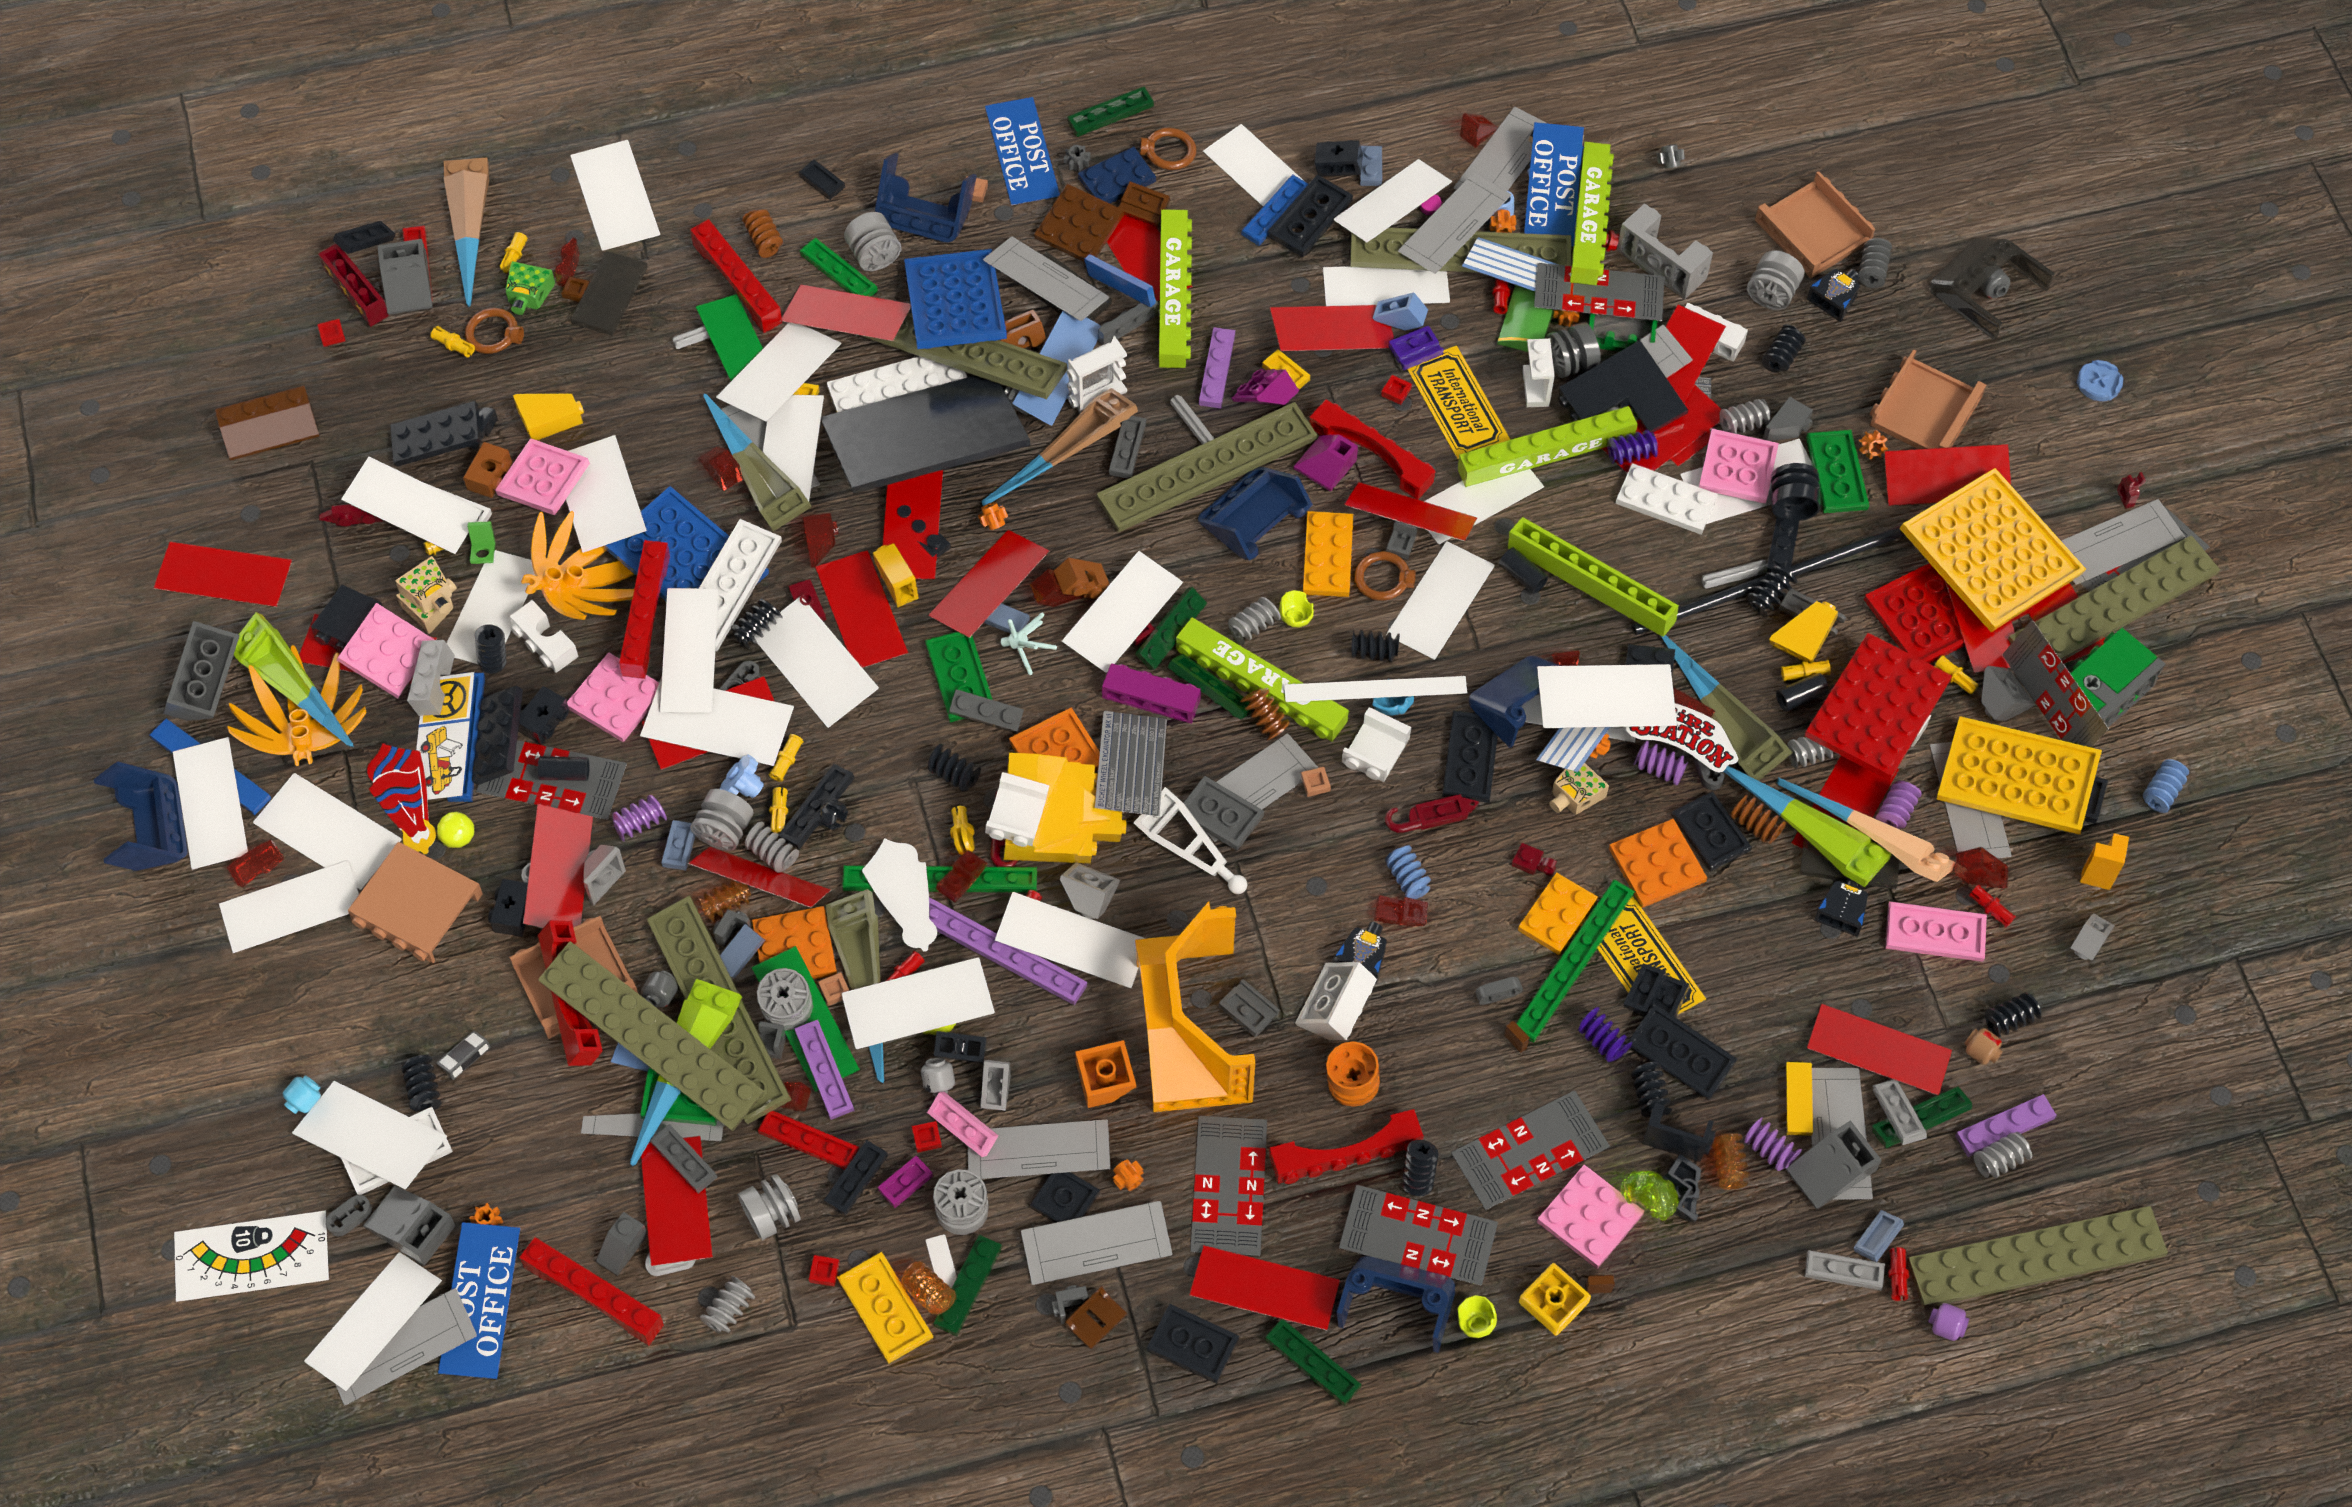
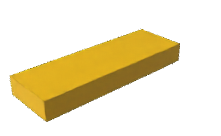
M1786 1063L1787 1135H1813L1812 1063Z

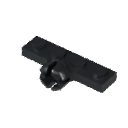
M833 764L780 832L779 838H784L785 843H790L793 847L800 850L818 826H825L831 830L841 828L842 825L837 823L836 820L845 823L848 817V810L846 805L838 801V799L855 779L853 773Z

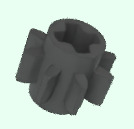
M1074 144L1070 149H1065L1064 164H1069L1070 171L1081 172L1085 167H1089L1091 157L1090 152H1085V146Z
M1677 144L1662 146V152L1657 153L1658 164L1664 163L1665 169L1681 166L1680 160L1685 159L1684 149H1678Z

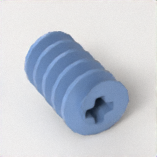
M2173 759L2163 761L2143 793L2145 803L2157 812H2168L2169 806L2173 804L2174 799L2178 796V792L2182 790V785L2187 782L2186 776L2189 775L2187 767Z
M1408 845L1388 854L1385 862H1387V867L1391 869L1392 875L1396 877V882L1401 885V890L1405 892V897L1408 900H1415L1430 890L1427 884L1431 879L1429 876L1423 877L1426 874L1425 869L1417 870L1421 866V862H1413L1417 856L1415 853L1409 854L1412 847Z

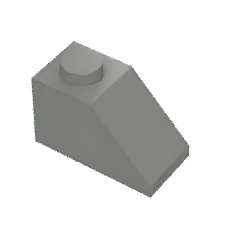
M2093 913L2083 926L2071 949L2075 950L2074 953L2080 958L2093 960L2115 925Z

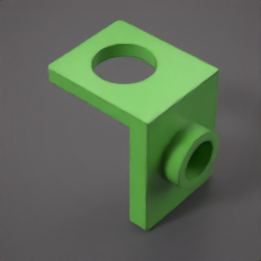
M468 522L467 527L472 544L470 563H494L496 542L491 522ZM480 550L489 551L486 557L480 558L476 556V553Z

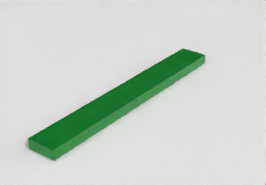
M844 866L843 891H864L867 889L874 891L862 871L865 866ZM926 866L929 892L1028 893L1029 890L1037 892V867Z
M1615 879L1612 881L1516 1024L1529 1036V1041L1532 1043L1536 1041L1633 897L1634 890Z

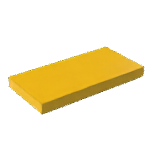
M882 1252L837 1277L888 1364L933 1338L931 1331Z

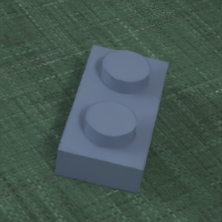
M1361 146L1363 160L1360 186H1381L1382 146Z
M672 821L662 859L663 867L687 870L695 835L690 828L692 823Z

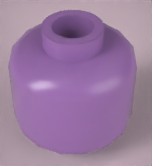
M1943 1303L1939 1309L1933 1308L1929 1323L1933 1324L1932 1331L1935 1335L1955 1341L1959 1337L1963 1338L1969 1318L1966 1317L1965 1310L1948 1303Z

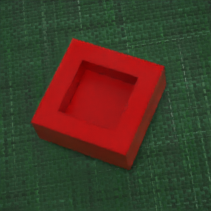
M340 319L317 324L324 347L346 341Z
M1392 375L1382 389L1381 396L1401 405L1410 392L1412 384Z
M937 1121L912 1126L917 1153L942 1148Z
M814 1255L809 1282L835 1287L840 1265L839 1259Z

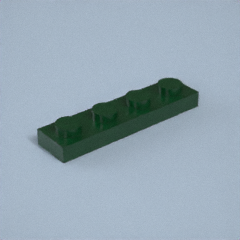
M1145 86L1070 115L1067 117V121L1076 137H1079L1154 107V101Z
M1193 587L1187 588L1135 655L1149 670H1155L1176 644V637L1192 617L1195 619L1207 602Z
M1182 654L1170 661L1168 668L1175 672L1176 676L1201 689V692L1210 697L1214 703L1228 710L1232 716L1241 720L1254 712V709H1245L1250 702H1241V699L1244 698L1241 694L1186 655Z
M1958 1086L1914 1106L1913 1109L1924 1129L1928 1130L1971 1110L1972 1102ZM1888 1118L1872 1125L1873 1134L1885 1148L1901 1142Z
M982 1235L978 1236L934 1321V1327L956 1337L958 1336L1002 1250V1244Z
M1281 1319L1266 1336L1265 1341L1343 1406L1361 1388L1362 1384L1284 1319Z

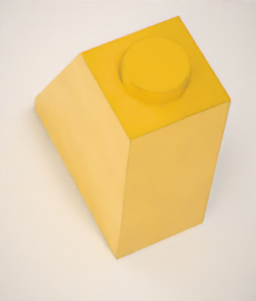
M572 394L513 395L517 411L530 439L540 440L583 424L581 414H584V410L580 401L575 402Z
M895 544L883 545L873 552L874 562L897 608L918 599L915 577Z
M1816 601L1771 635L1769 644L1802 661L1813 663L1838 617V611L1835 610L1836 607L1825 601L1823 603Z

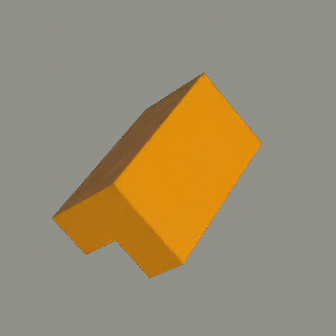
M2114 833L2108 845L2096 843L2082 869L2080 883L2110 890L2125 863L2129 837Z

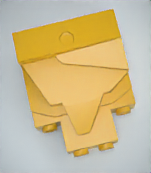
M1009 753L1008 774L1050 786L1033 846L1021 847L1015 845L1013 841L1005 839L1004 860L1090 864L1092 856H1096L1097 841L1120 842L1121 835L1126 834V820H1122V811L1095 808L1097 789L1095 787H1097L1098 773H1094L1095 765L1068 762L1066 757Z

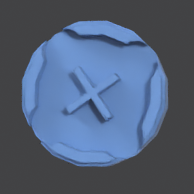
M2095 360L2092 363L2083 365L2077 376V384L2079 390L2086 397L2096 401H2108L2115 398L2121 391L2123 376L2122 374L2120 375L2119 369L2115 365L2107 361Z

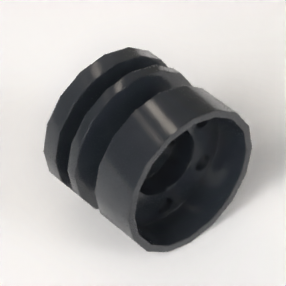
M1790 463L1777 467L1772 472L1771 491L1773 494L1771 502L1772 512L1776 517L1803 521L1819 513L1821 508L1819 473L1816 468L1804 463Z

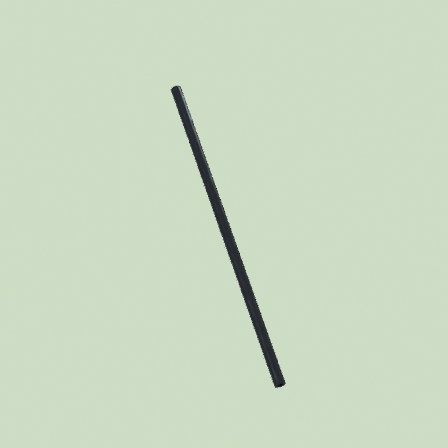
M1900 525L1792 565L1790 573L1793 576H1798L1906 535L1899 529L1902 526ZM1765 576L1678 607L1676 621L1752 593L1753 588L1759 586V582L1765 579ZM1639 623L1632 624V630L1635 635L1650 630Z

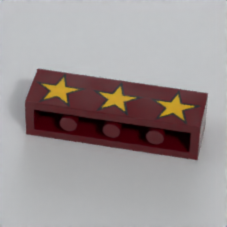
M337 244L318 254L324 271L370 327L389 316L384 299Z

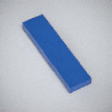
M1292 174L1245 226L1241 235L1260 246L1267 238V231L1308 186V183Z
M1089 254L1084 258L1089 276L1149 307L1156 303L1151 285Z

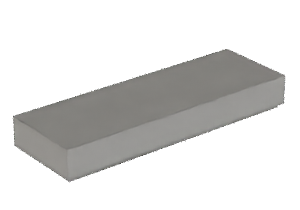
M1893 1079L1873 1085V1092L1902 1145L1926 1139L1927 1132L1899 1082Z
M1808 1250L1804 1277L1881 1290L1883 1288L1885 1263Z

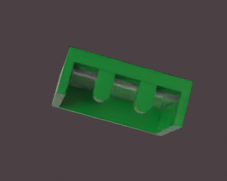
M1590 313L1589 326L1596 336L1599 349L1620 352L1650 333V343H1655L1658 320Z

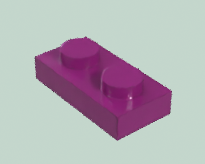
M915 1156L878 1187V1191L896 1208L933 1177V1173Z

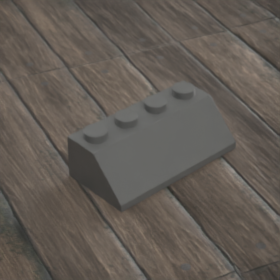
M193 621L163 714L186 721L212 719L214 717L240 635Z

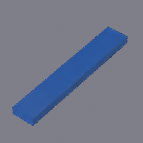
M474 673L462 796L447 797L448 802H472L474 782H472L481 700L484 692V673Z
M167 718L150 734L152 740L171 754L177 750L200 745L198 741ZM234 769L240 805L253 815H256L271 797L267 792Z

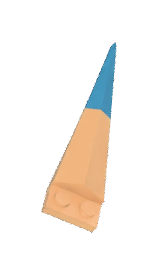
M1778 777L1776 782L1778 785L1814 802L1848 822L1888 850L1915 873L1938 882L1953 870L1955 862L1949 860V857L1943 853H1933L1935 848L1930 842Z

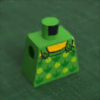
M512 261L506 285L508 302L513 304L511 310L515 314L523 315L526 307L532 309H539L555 285L552 270Z

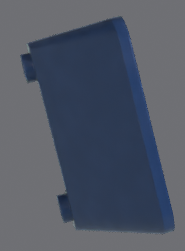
M1257 467L1199 515L1198 521L1240 558L1250 561L1259 554V549L1255 542L1286 515L1291 514L1295 518L1302 517L1313 504L1298 476L1266 467Z
M1528 656L1472 692L1469 697V705L1495 734L1511 748L1514 746L1519 728L1526 721L1525 710L1520 706L1540 694L1537 667L1561 665L1537 656Z

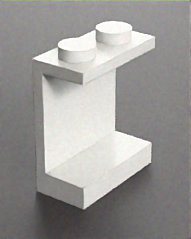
M1527 339L1530 365H1523L1522 370L1526 406L1549 407L1554 381L1550 339Z
M1369 707L1364 715V724L1349 749L1344 748L1342 763L1352 770L1357 769L1365 773L1373 780L1385 782L1410 739L1411 727Z
M1002 772L999 789L989 821L986 824L985 833L989 834L993 839L1003 840L1004 838L1011 840L1015 845L1021 847L1033 846L1050 785Z

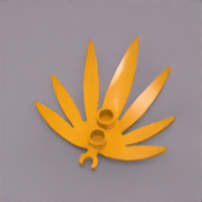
M573 511L567 515L559 527L546 558V530L543 512H540L535 523L531 541V562L535 576L532 574L523 576L521 583L530 584L527 585L525 592L533 594L536 590H542L549 605L557 612L570 618L585 620L587 615L580 611L595 615H615L617 610L603 608L583 600L597 602L631 600L634 589L589 588L613 584L634 575V573L620 561L583 569L582 567L590 564L606 551L604 546L584 553L580 548L562 565H558L570 536L574 518Z
M292 645L291 651L304 669L298 651ZM338 653L333 658L321 692V696L330 710L333 708L339 684L340 662L337 661ZM249 665L252 683L258 700L269 720L281 734L232 703H229L233 714L248 729L258 735L256 736L227 726L232 736L262 752L278 755L293 754L296 766H299V761L303 758L308 759V763L312 764L311 751L330 747L340 741L338 737L323 727L316 719L312 720V716L306 710L300 708L289 698L290 723H288L279 703L254 667ZM362 684L358 686L351 697L334 715L347 735L355 729L366 714V708L363 707L345 722L359 701L363 691Z

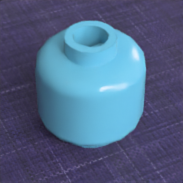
M306 1075L303 1078L295 1077L283 1091V1097L286 1100L284 1105L295 1114L298 1111L308 1113L321 1098L319 1091L321 1087Z

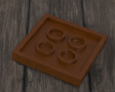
M1067 184L1034 236L1035 239L1085 262L1084 258L1089 254L1097 258L1124 216V210Z

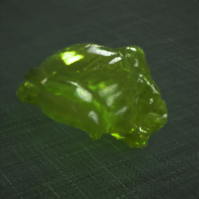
M1654 1171L1631 1172L1620 1187V1192L1628 1204L1640 1203L1650 1210V1214L1654 1218H1660L1664 1221L1669 1216H1672L1676 1211V1207H1678V1193L1675 1190L1674 1184L1669 1180L1663 1179L1659 1173Z

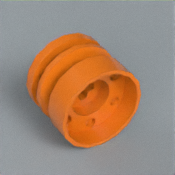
M1354 1041L1342 1043L1335 1047L1329 1054L1326 1063L1329 1092L1336 1101L1346 1106H1362L1370 1102L1378 1093L1380 1085L1379 1064L1376 1054L1364 1043Z

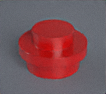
M1614 230L1608 231L1606 243L1602 245L1606 252L1616 250L1619 234L1615 233Z

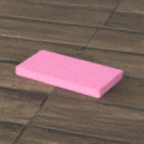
M1889 902L1885 949L1983 962L1985 959L1987 915Z

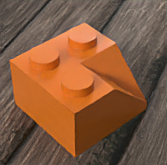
M1124 1040L1075 1052L1076 1065L1088 1108L1112 1103L1136 1088Z

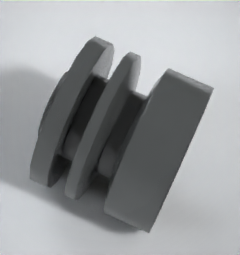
M1582 322L1572 325L1568 328V332L1560 329L1547 335L1546 339H1550L1553 368L1560 378L1568 377L1570 374L1574 375L1578 373L1579 369L1586 371L1600 364L1601 357L1598 341L1588 323Z

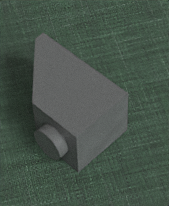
M1789 397L1767 425L1763 440L1776 441L1798 438L1802 431L1807 432L1813 422L1811 419L1813 410Z
M623 1212L608 1231L596 1263L618 1276L648 1236L645 1226Z

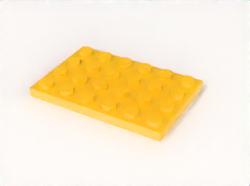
M1960 716L1937 800L2080 835L2102 750Z

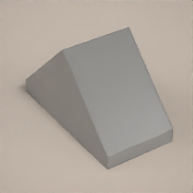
M984 1060L981 1108L1006 1110L1011 1078L1010 1062Z

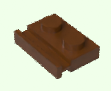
M1130 181L1118 208L1124 210V214L1158 227L1161 220V210H1166L1170 196Z

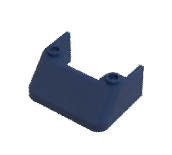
M894 153L885 158L875 212L882 213L891 228L943 242L955 240L959 236L971 208L977 175L972 174L963 180L961 193L954 194L950 198L947 207L908 196L910 190L908 181L901 176L895 175L899 154Z
M117 761L94 779V784L114 788L118 803L126 808L133 809L137 843L127 841L105 857L104 863L139 871L176 863L187 855L179 788L173 777Z
M1365 1256L1360 1258L1349 1273L1337 1310L1339 1328L1344 1329L1353 1295L1365 1294L1372 1286L1422 1298L1425 1310L1439 1315L1433 1334V1352L1439 1353L1455 1296L1454 1281L1445 1275L1375 1257Z

